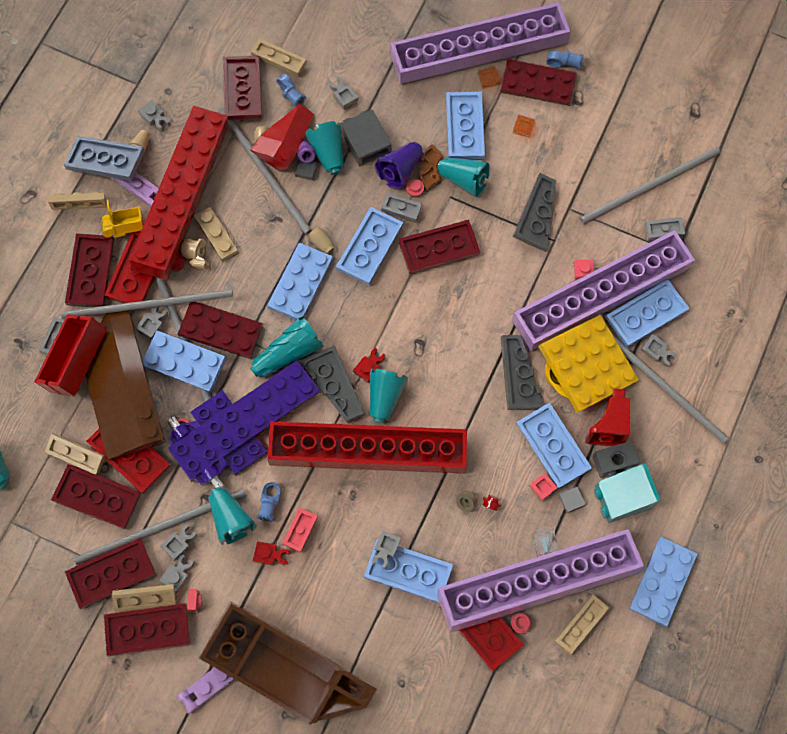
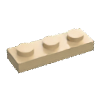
M260 38L251 50V56H259L260 60L295 76H299L306 64V59Z
M98 191L85 194L80 192L73 194L56 193L48 195V203L52 210L107 207V198L105 193Z
M211 207L194 215L195 220L222 262L238 253L237 248Z
M55 433L50 435L45 449V453L95 475L99 474L105 459V455Z
M174 584L112 591L115 612L176 605L177 603Z
M592 595L554 642L571 655L609 607Z

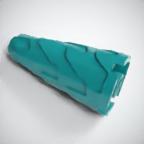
M302 315L282 332L283 334L269 344L267 349L254 358L251 363L253 366L250 369L256 377L259 375L261 378L267 377L283 366L286 367L296 360L302 359L324 347Z

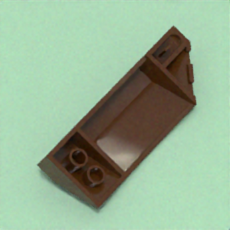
M129 311L105 314L101 324L107 327V330L86 374L92 404L108 460L166 443Z
M232 601L229 602L199 657L202 661L243 683L309 725L327 718L341 716L354 710L367 708L377 688Z

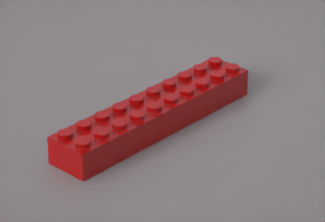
M193 105L130 256L131 270L168 280L228 130V115Z
M270 421L267 460L269 466L465 473L467 465V429Z

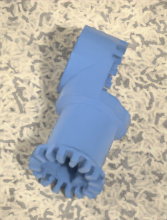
M555 50L549 52L546 61L549 66L557 68L561 67V65H570L580 70L584 54H573L569 50L566 53L558 52L557 50L556 52H554Z
M282 74L276 79L277 85H280L279 88L282 87L281 90L284 91L283 98L292 102L293 107L302 104V102L304 103L306 96L304 94L301 95L296 90L293 81L288 75Z
M269 482L264 485L260 500L262 503L257 519H264V521L267 519L268 522H274L275 506L278 505L281 495V489L277 483ZM271 486L276 487L278 490L277 494L273 497L266 494V490Z

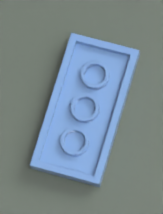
M446 92L448 158L484 159L482 92Z
M370 207L339 260L336 270L370 285L403 227V222Z
M298 243L267 305L268 309L294 320L301 315L305 317L333 260V256Z
M666 279L609 313L605 318L628 348L686 313L690 308L670 281Z
M156 331L144 356L143 363L147 369L211 393L227 358L221 354Z
M550 403L516 422L548 475L558 487L557 489L592 469Z
M660 536L629 610L666 627L697 553Z
M376 539L364 578L439 603L437 597L438 588L447 584L453 564L398 546L393 558L387 556V567L382 569L383 560L378 559L375 565L372 564L373 557L379 554L375 550L379 540Z

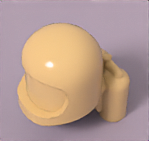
M185 239L180 247L182 256L191 260L189 263L192 267L210 271L211 264L203 259L206 240Z

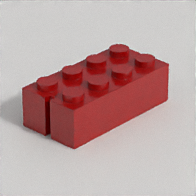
M67 314L34 383L50 393L75 397L104 338L107 327L93 317Z

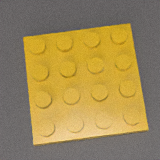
M601 315L538 346L576 413L613 395V389H624L639 381Z

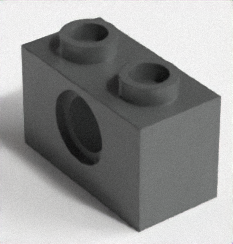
M632 441L595 451L592 456L600 478H609L619 472L634 468L640 463ZM612 458H618L621 461V465L614 464Z

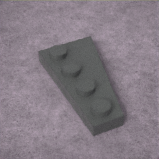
M539 173L512 237L546 252L548 250V236L550 235V220L552 218V203L554 202L556 180Z
M502 335L501 348L507 410H538L546 404L541 398V390L535 381V374L533 368L530 367L529 357L521 335Z
M335 346L300 361L347 423L365 415Z

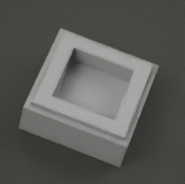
M578 487L559 494L566 513L586 505Z

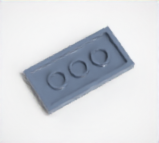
M77 136L64 163V167L67 170L132 181L145 150L141 146Z

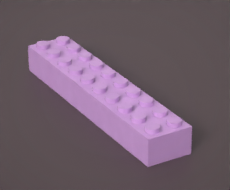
M558 2L390 43V56L399 83L403 84L567 44L570 29Z
M674 230L514 312L512 322L530 351L539 348L540 344L628 302L666 279L670 280L689 270L695 259Z
M629 529L439 587L437 597L449 632L451 633L638 574L644 565Z

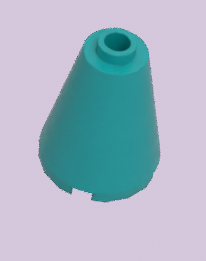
M335 121L325 122L316 125L317 129L313 131L311 128L305 132L306 138L314 148L325 171L331 173V175L340 173L344 167L340 123L338 122L336 125Z
M444 158L439 162L437 168L442 177L475 197H479L486 187V184H483L485 178L489 179L490 164L486 161Z
M371 368L370 417H373V421L384 423L385 420L389 421L408 382L407 376L402 375V377H398L395 372Z
M218 487L210 492L211 495L208 499L218 540L221 545H224L225 541L227 545L247 536L246 531L249 529L251 531L255 530L257 527L255 521L226 488L221 489V487Z

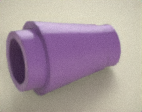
M302 140L298 149V158L302 162L309 163L315 158L316 152L307 140Z

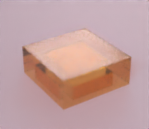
M495 66L478 70V76L483 89L500 85V79Z
M518 115L513 133L530 138L535 119Z

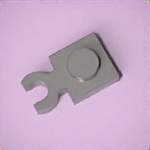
M337 77L338 85H334L332 81L329 82L330 89L335 91L333 93L334 98L343 109L358 101V96L349 84L343 86L341 77Z
M152 100L138 110L139 115L150 126L154 123L156 124L158 131H163L162 123L170 126L168 118L163 117L164 112Z
M153 307V314L149 315L146 313L137 325L136 330L152 340L156 331H159L163 326L160 320L165 319L168 315L166 309L163 313L158 314L157 312L160 307Z
M654 334L649 336L640 349L654 361L660 358L661 363L666 367L671 365L667 361V356L672 359L676 358L674 352H667L665 350L668 345Z
M188 524L182 527L180 535L174 532L160 545L174 561L189 548L186 542L195 539L197 536L195 531L191 535H186V531L190 528Z
M382 530L375 546V550L379 554L373 557L372 564L375 565L376 561L381 559L384 562L382 569H385L388 564L387 556L394 557L401 538Z
M183 554L178 558L177 567L171 564L160 580L164 585L174 584L176 593H178L189 577L185 571L191 569L194 565L192 560L187 565H183L182 562L185 559Z

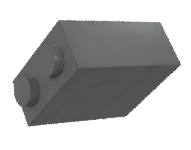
M373 109L363 111L353 118H346L340 123L341 134L359 166L392 151V143Z

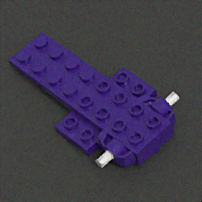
M297 360L233 404L224 391H220L190 412L196 421L180 424L175 416L172 417V420L170 418L168 422L173 427V430L168 437L170 442L168 450L191 482L196 481L200 485L212 482L215 488L219 486L223 488L224 485L218 477L225 469L229 467L234 475H237L267 454L266 449L256 436L270 427V421H279L320 393V390Z

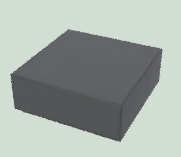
M298 160L295 177L313 180L317 162L305 163Z

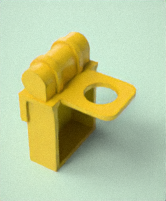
M107 200L109 214L104 215L101 221L103 226L102 232L105 237H111L113 233L114 237L126 236V233L142 230L143 217L140 206L112 211L109 200Z

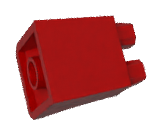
M613 389V395L609 398L603 417L589 429L585 437L586 444L612 447L626 443L630 436V398H625V389Z

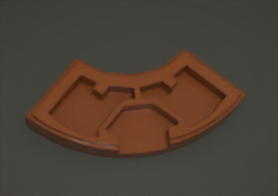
M433 144L424 151L419 163V179L424 184L426 192L441 182L437 168L444 156Z

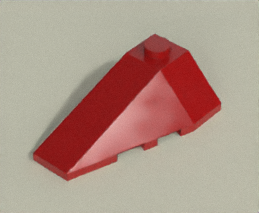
M298 104L262 133L250 151L279 172L287 169L301 145L314 114L302 104Z

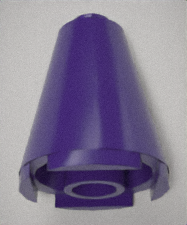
M410 142L381 156L375 163L377 175L381 180L385 179L388 182L387 186L393 189H400L404 186L423 156V149L420 144Z

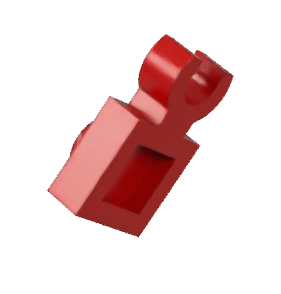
M377 348L371 351L370 358L364 356L353 369V373L367 383L370 382L371 368L374 370L380 369L377 363H382L385 359L384 353L379 358L375 357Z
M257 541L253 562L273 566L274 560H276L281 565H288V561L282 560L281 556L283 554L290 555V551L287 549L276 551L277 545Z

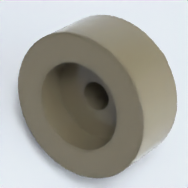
M462 491L456 498V504L462 511L469 512L477 505V498L473 492Z

